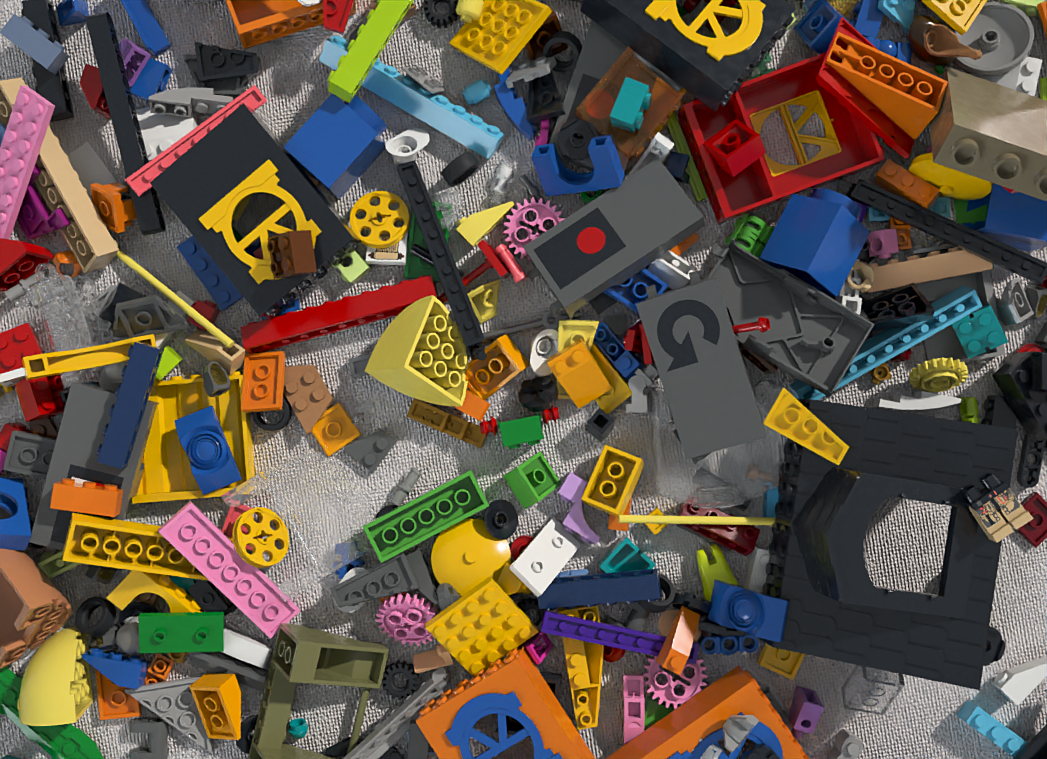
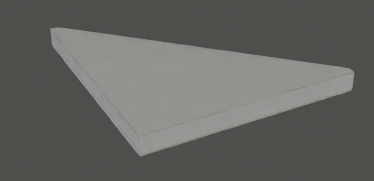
M201 676L145 684L138 689L125 688V693L138 700L140 704L156 713L172 727L181 731L208 753L213 752L212 739L207 736L189 687Z

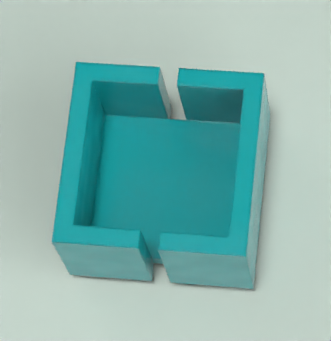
M628 77L625 78L610 114L613 126L633 134L636 129L641 128L644 120V109L648 110L652 101L649 85Z
M989 303L972 312L974 317L970 318L967 315L952 324L968 359L986 352L985 348L988 346L991 350L1008 343L1004 331Z
M625 534L598 562L599 567L606 573L653 569L656 565Z

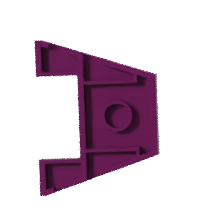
M36 163L17 216V221L28 239H34L71 225L62 208L55 209L50 214V211L42 202L40 194L34 188L32 183L41 173Z

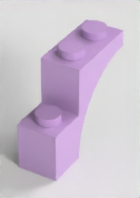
M569 471L557 491L561 494L559 496L560 499L567 503L573 502L563 518L562 524L565 525L564 529L572 534L577 532L582 535L580 539L584 542L597 544L600 536L588 526L582 512L581 498L587 481Z

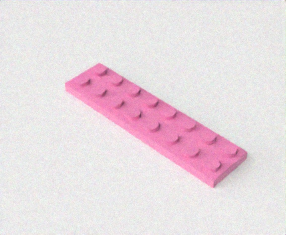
M20 85L0 146V238L10 239L55 108V105L28 86Z
M191 501L158 529V532L270 639L278 632L280 623L287 624L301 611L259 568L246 563L237 553L234 543Z

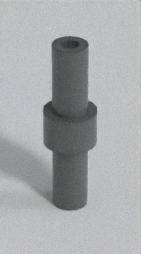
M526 174L522 175L519 180L527 189L526 193L531 199L534 197L536 203H538L539 199L542 198L539 194L540 190L531 183Z

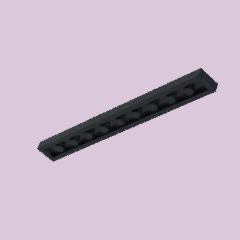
M416 161L396 166L464 345L467 349L485 342L484 335Z
M862 179L858 180L850 195L852 200L1039 285L1043 283L1047 275L1046 262Z

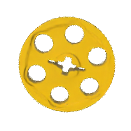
M374 191L362 196L354 204L350 213V225L362 244L372 248H387L398 243L406 235L410 225V216L406 204L400 197L387 191ZM377 198L381 201L378 206L370 205L372 199ZM391 203H398L399 208L397 210L389 209ZM363 211L366 213V217L364 219H357L356 214ZM381 216L382 218L381 223L378 222L377 217ZM396 220L404 221V225L400 228H396L393 224ZM363 229L371 230V234L367 237L360 235ZM382 233L390 234V238L387 241L379 239Z
M263 507L252 508L242 513L234 523L232 531L234 547L246 563L257 568H267L277 564L285 557L289 547V535L284 522L275 512ZM253 514H257L259 516V523L254 521ZM270 521L275 523L276 530L271 529ZM241 525L247 528V535L241 532ZM258 536H263V537L269 536V537H267V538H265V539H260V538L254 539V538H256V537H258ZM275 540L280 542V550L275 547ZM246 545L251 546L253 550L252 554L247 553L245 549ZM263 552L269 555V562L263 559Z

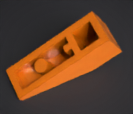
M681 606L656 659V662L662 667L681 675L690 655L700 614Z

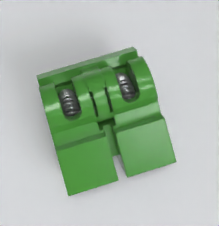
M744 214L742 218L736 220L733 234L728 235L724 242L728 246L731 239L734 238L738 246L760 259L774 228L768 226L758 217Z

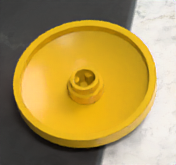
M932 153L922 154L914 158L908 170L940 189L939 197H950L953 200L983 198L991 192L993 186L992 182L934 163Z
M464 519L443 530L435 540L431 553L432 570L438 583H449L461 596H464L490 576L497 583L506 562L511 563V553L507 540L492 537L485 528L484 520Z

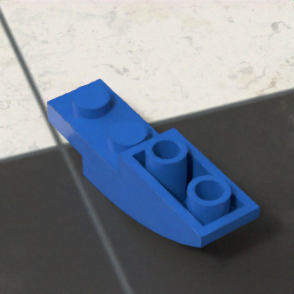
M509 68L502 75L497 72L500 83L494 85V92L503 112L524 137L530 141L534 140L533 133H536L534 123L530 124L527 120L528 103H524L522 97L514 99L517 98L515 87L508 88L505 83L511 75Z

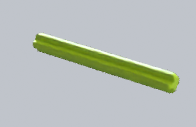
M674 112L666 124L677 152L690 156L686 172L690 176L689 183L696 201L700 202L708 196Z

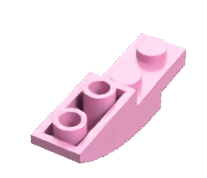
M623 674L624 746L644 732L643 674Z

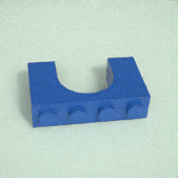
M612 135L592 137L588 152L594 170L588 173H576L566 168L559 157L555 143L536 146L531 159L546 196H560L569 193L577 194L584 191L621 187L625 173Z
M0 477V508L6 510L11 515L10 518L0 519L1 549L26 550L31 538V515H28L29 501H26L27 488L24 487L23 479Z

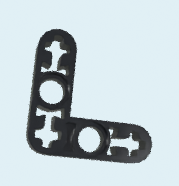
M1025 434L1023 439L1017 482L1023 487L1032 488L1039 481L1044 451H1047V441H1030L1027 434ZM1029 448H1036L1037 451L1029 450ZM1032 453L1036 460L1030 465L1027 462V456ZM1025 468H1033V471L1025 470ZM1024 476L1031 477V481L1024 480Z

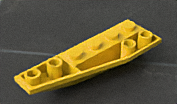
M598 604L593 607L580 605L572 609L557 607L559 614L600 622ZM562 637L577 730L597 727L604 645Z

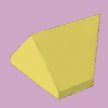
M500 279L484 284L467 293L480 324L498 315L497 304Z

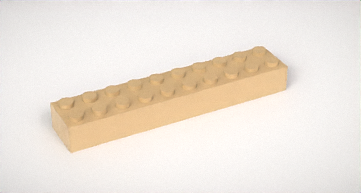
M22 77L0 81V121L6 126L8 125L20 85L28 86L24 83ZM49 124L36 160L41 173L33 183L51 214L55 209L62 208L68 217L71 225L61 228L60 231L84 273L105 268L119 251L117 242L112 239L106 223L99 216L97 207L90 200L87 189L81 184L78 173L73 170L67 154L63 152L59 140L54 136Z

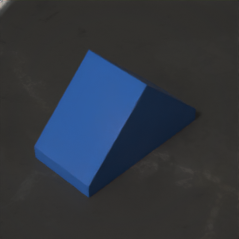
M62 0L56 6L60 26L86 22V16H89L88 4L85 0Z

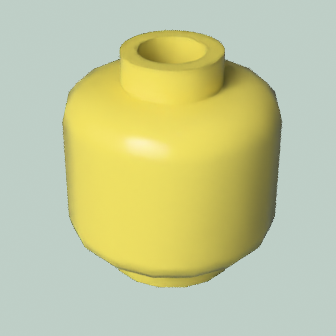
M458 0L456 13L463 22L472 23V20L480 19L484 2L483 0Z

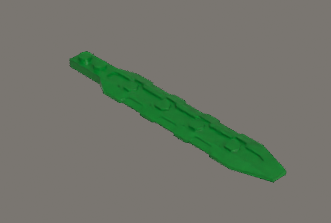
M7 666L0 669V713L2 715L5 714L21 728L24 735L31 741L39 744L52 756V759H104L96 743L80 728L77 729L71 723L52 726H29L20 723L17 703L20 696L22 677L17 676Z

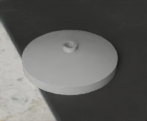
M986 2L967 32L962 36L952 27L950 28L958 36L961 44L972 49L981 50L982 56L980 59L974 60L961 56L954 59L963 69L979 75H997L1014 69L1028 56L1034 40V28L1028 16L1019 8L1002 2Z

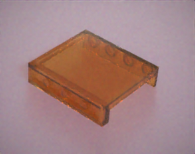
M627 47L577 107L575 115L581 120L590 122L601 136L611 134L616 149L631 160L634 156L637 158L645 149L643 145L647 140L649 142L653 140L658 133L656 129L660 125L665 126L671 118L669 116L670 112L673 109L677 111L684 102L682 98L685 93L682 91L679 94L633 56L634 51ZM626 77L649 85V92L652 94L650 107L648 110L644 109L643 112L644 120L640 129H636L634 134L613 126L610 120L611 111Z

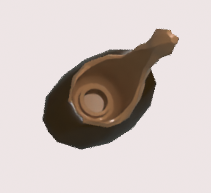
M918 15L910 26L908 35L910 48L920 61L938 66L947 65L955 57H969L977 60L982 56L981 50L972 49L961 44L958 36L950 28L930 15Z

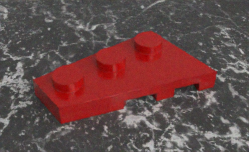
M323 0L324 29L344 35L354 0Z

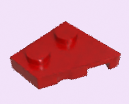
M639 320L628 329L624 337L625 350L643 355L639 326L642 324V321Z

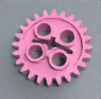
M532 197L531 203L524 199L523 206L517 203V210L510 209L513 216L506 215L510 222L504 223L505 226L509 227L508 230L503 231L504 234H509L505 241L512 242L508 248L515 247V255L521 252V259L527 255L523 246L541 234L536 233L532 235V230L520 225V221L532 227L538 225L540 231L546 232L547 230L543 228L545 220H551L555 226L565 219L559 218L562 211L555 212L557 205L549 207V200L546 204H542V198L539 199L538 203L535 202L534 197ZM528 211L534 212L536 220L528 222L525 219V214ZM524 229L527 231L528 236L525 240L517 238L516 233L518 230Z
M398 593L397 598L391 595L390 599L385 598L384 603L381 602L376 622H379V628H383L382 633H388V638L395 637L394 642L401 640L402 645L408 642L410 646L415 642L420 646L421 641L424 644H427L428 640L433 641L434 637L425 628V623L440 612H436V606L430 607L431 601L425 603L424 597L419 600L416 594L411 598L408 593L405 597Z
M658 656L653 658L647 657L646 659L650 664L643 665L648 670V672L642 673L644 677H648L644 681V685H650L646 691L654 692L651 696L652 699L659 697V705L665 701L666 708L672 703L673 708L677 709L679 703L682 705L694 697L697 692H701V686H707L702 681L703 678L708 677V675L702 673V671L707 669L706 666H700L704 661L702 658L696 659V664L686 662L681 675H679L690 682L689 686L677 678L672 680V676L669 673L660 669V664L656 662ZM686 667L693 668V674L690 677L684 676L683 671ZM659 674H665L666 681L663 684H658L656 677ZM677 684L683 685V692L681 694H674L673 689Z

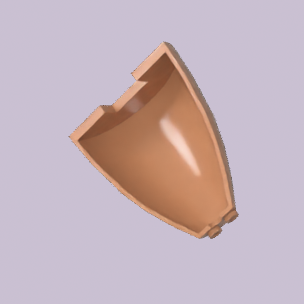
M0 548L1 669L20 659V656L29 648L34 650L46 641L44 638L52 632L56 633L64 625L72 611L69 602L54 582L23 550Z

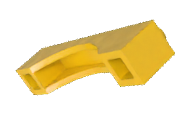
M154 334L93 347L23 357L22 364L26 380L128 362L130 358L128 357V350L131 345H134V342H142L157 347Z

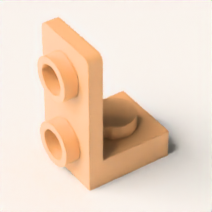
M439 643V645H436L437 649L413 655L414 671L417 674L454 664L453 656Z

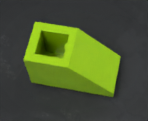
M169 345L164 348L155 379L162 380L183 360Z

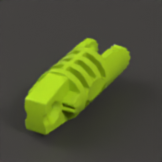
M973 396L960 397L961 421L980 424L977 399Z

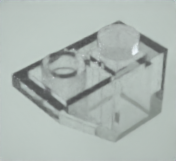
M459 186L436 192L437 199H434L437 211L441 210L443 215L440 218L443 230L447 229L449 234L453 233L465 209Z

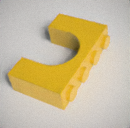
M131 570L107 596V599L121 610L137 595L149 592L165 599L169 605L170 613L204 611L195 599L164 574Z

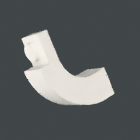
M658 132L626 178L656 158L663 162L673 148L674 143L667 136Z

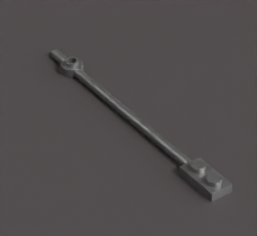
M550 310L543 315L542 319L485 332L483 335L485 340H489L505 334L510 335L543 326L546 329L556 330L559 328V319H572L569 318L567 313L559 314L556 312L553 315ZM580 310L575 311L572 319L581 317ZM550 317L555 318L556 322L554 324L548 322ZM371 354L348 359L352 378L369 375L365 372V368Z

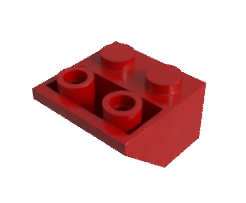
M86 64L79 81L90 107L105 118L111 119L99 70L97 67Z
M63 374L26 380L25 378L14 384L26 422L42 420L64 413L66 402L62 401L60 392L68 391Z

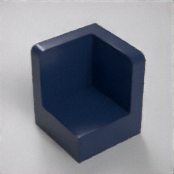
M671 152L666 166L667 170L677 182L688 184L690 176L686 172L690 156L688 154Z

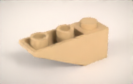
M198 329L184 340L185 343L208 360L221 364L229 375L234 373L244 363V348L235 342L231 348H228L210 332Z

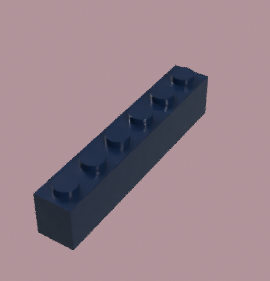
M134 342V345L130 346L128 350V357H130L128 365H124L121 373L123 377L122 384L118 385L115 392L117 400L109 411L111 419L103 430L105 438L103 444H100L97 449L96 455L99 456L97 462L119 469H124L128 466L164 349L142 342Z
M658 568L556 577L542 595L537 597L539 609L551 611L557 609V607L572 609L580 605L593 607L603 603L605 605H614L617 602L631 604L638 600L653 602L660 599L661 596Z

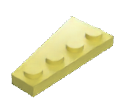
M559 319L558 352L582 338L590 351L599 321ZM557 380L559 391L557 399H571Z

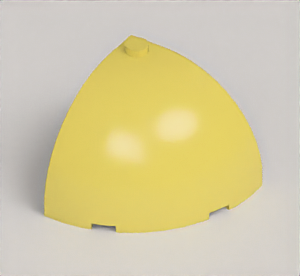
M433 295L421 298L405 308L381 335L371 354L365 372L390 388L410 397L443 406H462L468 381H465V369H468L467 353L456 323H453L448 315L450 313L448 309Z
M76 625L66 627L50 636L31 657L22 678L20 696L17 703L20 723L29 726L76 723L94 702L90 664L82 658V654L88 652L87 635L81 633L76 628Z

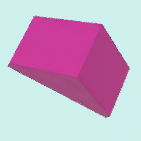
M539 632L538 635H534L521 644L519 649L524 647L533 663L538 665L553 648V644L546 633Z

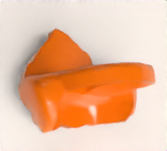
M72 251L58 252L52 260L54 265H56L57 273L66 280L77 278L80 271H83ZM61 263L73 264L74 274L67 276L62 273Z

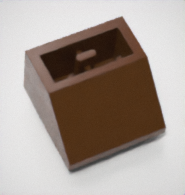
M311 230L288 231L268 238L267 248L270 252V267L274 279L317 272Z

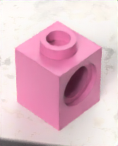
M896 229L870 232L867 238L870 244V257L878 256V259L891 258V254L899 252Z

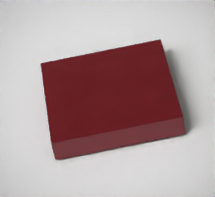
M1033 492L1021 505L1034 519L1017 529V531L1032 547L1036 548L1047 538V502L1037 492Z

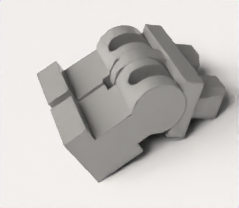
M649 364L644 370L638 369L635 372L636 375L631 377L628 382L629 388L632 391V404H627L626 412L653 414V397L649 396L651 388L655 389L658 386L656 381L660 376L657 368Z

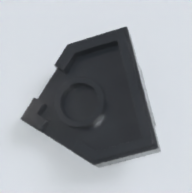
M708 618L699 623V629L702 630L701 635L710 638L717 634L722 636H744L745 634L743 631L714 623L708 620Z

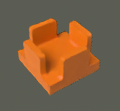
M119 182L106 185L99 183L90 184L92 203L97 207L102 221L106 223L108 229L116 233L124 232L125 227L132 225V220L137 218L133 200L121 201L120 193L127 192L128 186Z

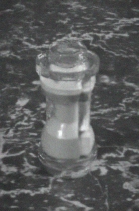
M500 160L499 164L496 165L487 196L490 199V203L498 206L506 203L515 174L514 163Z

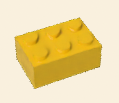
M605 445L581 500L585 504L615 517L623 515L645 466L643 460Z

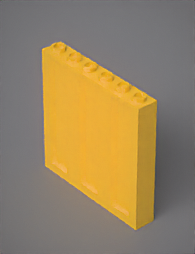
M241 371L234 372L228 376L231 389L216 397H209L207 395L202 375H190V379L182 380V376L170 377V381H163V379L159 380L158 378L154 380L148 400L158 402L159 404L155 410L142 463L145 464L137 495L132 497V504L256 493L251 413L241 411L243 385ZM212 405L242 480L203 495L192 474L188 456L180 443L175 420Z

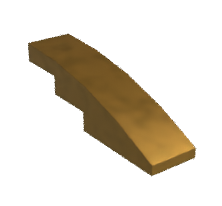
M415 398L407 414V417L479 448H483L487 438L485 434H481L480 426Z

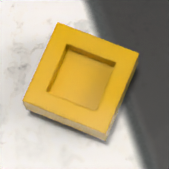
M657 507L648 514L664 516ZM645 523L654 535L658 534L668 525Z

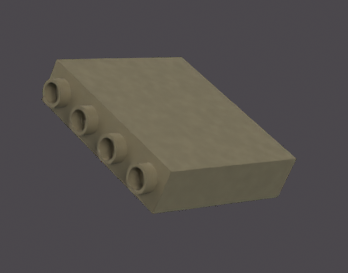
M946 67L941 79L948 81V85L939 112L930 121L933 162L998 184L1010 193L1021 192L1047 201V101Z

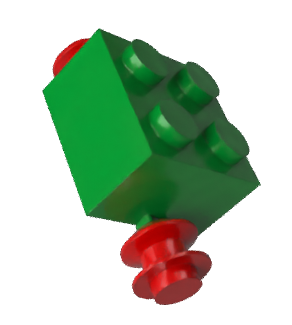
M552 404L550 409L541 411V414L538 413L539 415L503 422H496L493 416H491L489 421L483 418V422H479L481 434H485L487 437L488 433L493 432L496 436L498 428H500L504 447L508 446L509 450L520 448V444L528 442V446L540 444V440L544 439L540 420L542 418L546 425L551 420L556 424V419H560L558 407L554 408Z

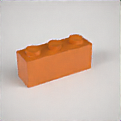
M890 159L876 173V185L930 210L938 199L940 189Z
M62 478V481L56 482L53 485L50 508L115 517L120 514L124 490L117 489L116 485L105 484L104 487L96 486L95 482L84 481L83 484L75 483L74 479Z

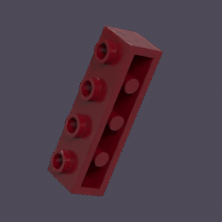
M687 496L681 503L677 516L735 517L732 514L720 511L715 506L701 502L696 497ZM679 524L744 556H748L754 551L760 529L754 525Z

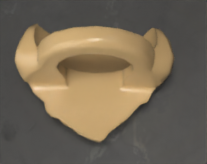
M855 261L846 279V284L853 290H860L863 293L867 292L873 285L875 278L874 268L867 263ZM853 270L860 274L862 284L856 285L851 280V272Z

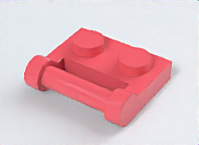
M501 244L493 250L507 266L515 283L524 282L528 279L526 272L506 245Z

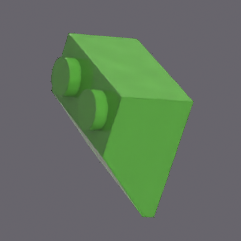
M541 451L503 475L524 509L539 502L561 485L560 480Z

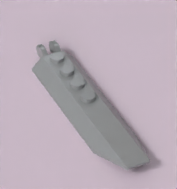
M441 667L434 671L429 681L424 682L414 695L407 697L403 705L393 710L384 722L379 723L374 728V731L343 759H379L409 731L410 721L416 720L419 717V711L424 708L425 703L433 698L435 701L441 698L440 695L444 692L442 689L451 681V675L447 670Z

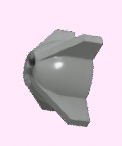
M731 715L723 725L725 748L731 753L736 748H739L759 720L753 715Z

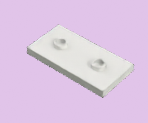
M553 517L518 556L509 569L539 597L581 544Z

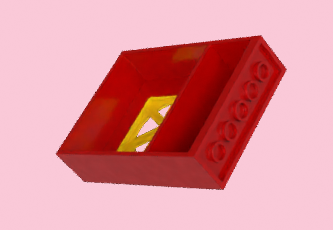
M826 52L743 82L737 93L731 95L725 107L720 106L716 112L699 99L682 105L677 116L718 225L791 198L792 194L800 195L868 170L884 160V149L878 143L877 134L865 126L863 120L838 102L839 99L817 83L816 76ZM788 105L806 107V110L795 124L787 107ZM779 109L799 165L777 163L765 153L733 177L720 167L704 145L705 141L735 119L760 135L765 119L773 111ZM815 112L823 122L825 138L798 134L797 132ZM801 143L819 145L821 149L817 155L808 161Z

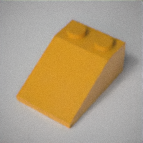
M505 334L485 349L486 358L484 360L476 359L468 363V369H465V381H468L467 386L472 393L486 400L529 367L530 363L510 337Z
M582 338L547 358L548 366L578 409L613 389Z
M205 673L189 687L208 738L239 740L241 738V690L235 674Z

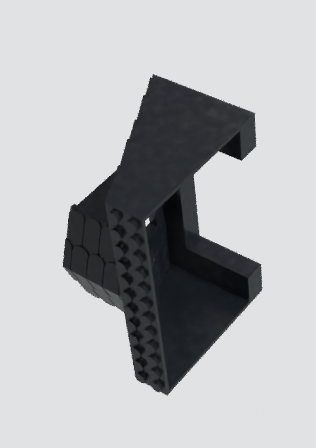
M797 399L847 444L849 449L838 466L787 438V442L784 445L785 458L781 465L782 477L778 485L779 497L775 505L776 517L772 525L773 537L768 549L770 554L769 563H767L765 569L767 574L766 583L763 585L762 592L789 600L790 602L782 642L779 643L763 638L759 639L778 649L980 690L1002 540L997 543L989 540L970 509L964 503L967 499L964 496L963 490L970 485H975L979 492L984 490L985 486L980 479L988 473H992L999 481L1006 482L1010 488L1018 429L812 399ZM888 497L951 506L938 595L874 586L870 580L863 556L865 532L872 515Z

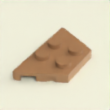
M315 365L285 367L283 392L306 434L309 435L334 398Z

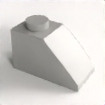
M1015 278L1007 283L997 305L998 317L1004 326L1021 323L1034 314L1019 278Z

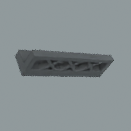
M222 652L189 653V655H192L189 664L212 673L235 674L238 683L261 692L265 689L269 670Z

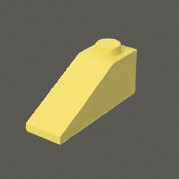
M511 201L469 215L467 218L463 217L457 223L456 231L474 249L511 212L510 209L515 208V204Z

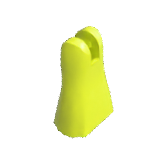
M717 544L710 545L711 554L714 559L707 560L703 548L697 550L696 554L704 598L710 602L715 580L739 586L723 552Z

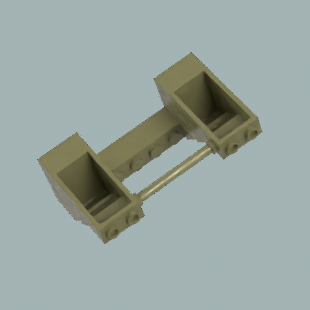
M280 623L248 759H342L331 758L283 743L286 739L287 722L291 718V705L296 697V683L362 688L347 751L348 755L357 746L369 692L372 688L380 689L382 679H384L385 665L389 660V649L382 643L357 641L306 625Z

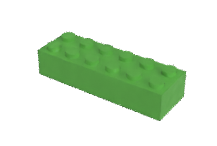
M468 470L364 524L363 529L382 563L488 507L489 504L472 471Z

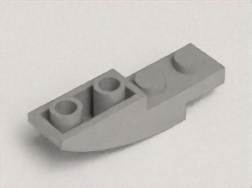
M179 88L151 95L148 100L150 113L192 118V112L215 114L233 101V97L214 95V88Z

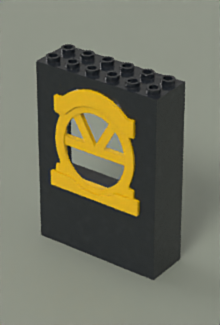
M583 0L580 11L716 112L720 106L725 107L731 95L737 93L743 84L742 82L747 80L753 73L755 66L758 67L763 61L764 55L770 53L776 41L783 37L794 19L792 14L796 8L785 0H734L741 6V9L719 6L723 0H711L689 27L679 16L676 0ZM714 14L742 19V23L735 33L725 37ZM707 19L716 38L696 33Z
M243 103L153 179L150 184L260 317H276L283 311L282 307L288 303L290 305L298 298L297 294L302 290L305 292L310 289L315 279L323 278L328 273L327 269L332 265L335 267L344 260L343 256L349 252L351 254L359 247L358 243L361 240L294 158L283 148L284 146L258 114ZM265 192L276 195L286 202L237 243L232 230V216L234 209L242 200L250 194ZM292 210L296 219L297 231L311 230L317 272L274 279L270 267V252L267 248L269 238L267 230L278 234L293 231L276 224ZM259 237L263 259L255 258L244 251Z

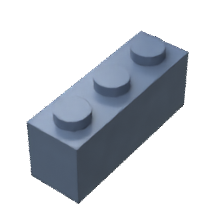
M13 14L0 33L56 75L70 57L64 52L66 48L56 40L53 43L49 41L48 38L50 36L39 28L36 31L32 28L34 23L25 16L21 19Z

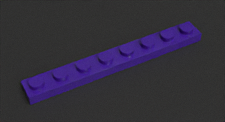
M545 610L540 631L543 633L658 656L667 638L664 635ZM693 642L687 663L696 664L699 643Z

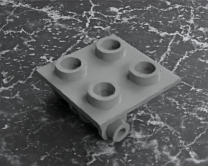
M410 66L401 68L407 73V76L414 79V82L422 85L432 94L438 95V93L446 91L441 87L442 83L435 78L431 79L427 76V71L422 67Z

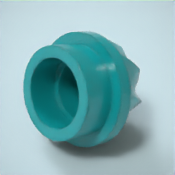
M296 718L291 720L288 732L293 739L305 737L308 731V724L305 719Z

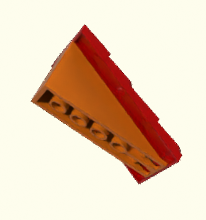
M841 17L816 76L817 83L839 99L838 102L863 120L865 126L883 138L884 143L905 159L909 157L916 138L939 112L948 85V81L878 50L843 17Z

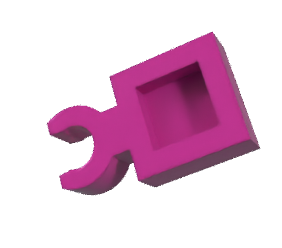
M550 119L541 121L540 136H536L535 147L547 144Z

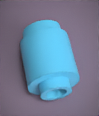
M480 78L465 87V90L461 93L466 103L470 106L472 104L476 105L490 97L489 92L492 89L487 80L483 81Z

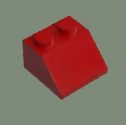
M737 119L704 142L705 147L720 167L733 177L766 153L760 135Z

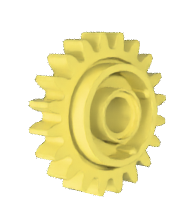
M944 357L924 361L922 364H917V368H912V372H909L910 385L913 386V389L918 388V391L925 390V392L933 393L951 390L954 386L959 387V383H965V379H968V369L965 362H960V359L953 361L952 358L947 359Z

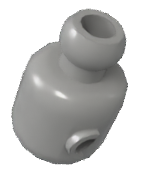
M138 616L129 617L123 621L124 625L117 631L116 643L124 653L140 654Z

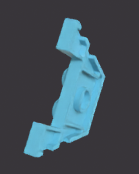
M879 0L878 9L894 23L898 22L903 27V31L907 35L909 34L910 26L914 21L913 13L916 0Z

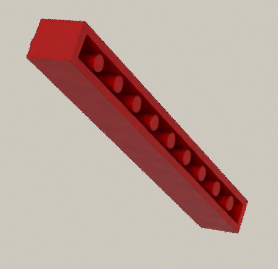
M423 275L415 280L401 281L393 286H382L378 290L364 291L360 295L345 296L338 301H327L316 307L309 306L301 311L287 312L283 316L268 317L260 322H250L246 326L241 327L244 349L249 354L261 353L398 316L405 308L421 298L433 295L439 300L436 283L432 275Z

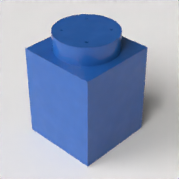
M331 94L283 148L335 197L340 199L386 149L380 136L388 127L356 95L348 103Z
M993 183L991 192L987 196L968 200L966 212L986 204L988 212L986 221H978L974 224L971 222L963 223L964 226L1018 250L1030 252L1047 247V201L1021 192L1010 193Z
M818 188L815 190L812 198L792 194L760 259L776 269H785L822 293L837 297L870 232L856 219L861 211L859 205L838 192Z

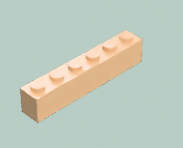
M958 247L950 248L948 253L940 254V251L927 253L928 257L920 258L919 255L907 257V261L899 262V259L886 261L887 265L879 266V263L869 264V266L874 268L875 278L873 285L866 294L900 288L911 283L921 284L993 269V265L991 262Z

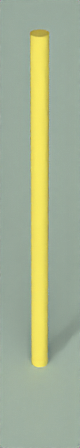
M119 249L115 256L228 348L234 345L233 340Z
M618 515V523L773 525L775 522V517Z

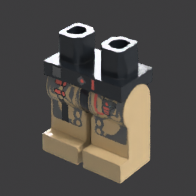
M988 473L980 479L985 486V489L979 492L975 485H970L963 490L964 496L967 499L964 503L991 541L999 542L1013 533V529L1017 530L1034 519L1019 503L1006 482L999 481L992 473Z

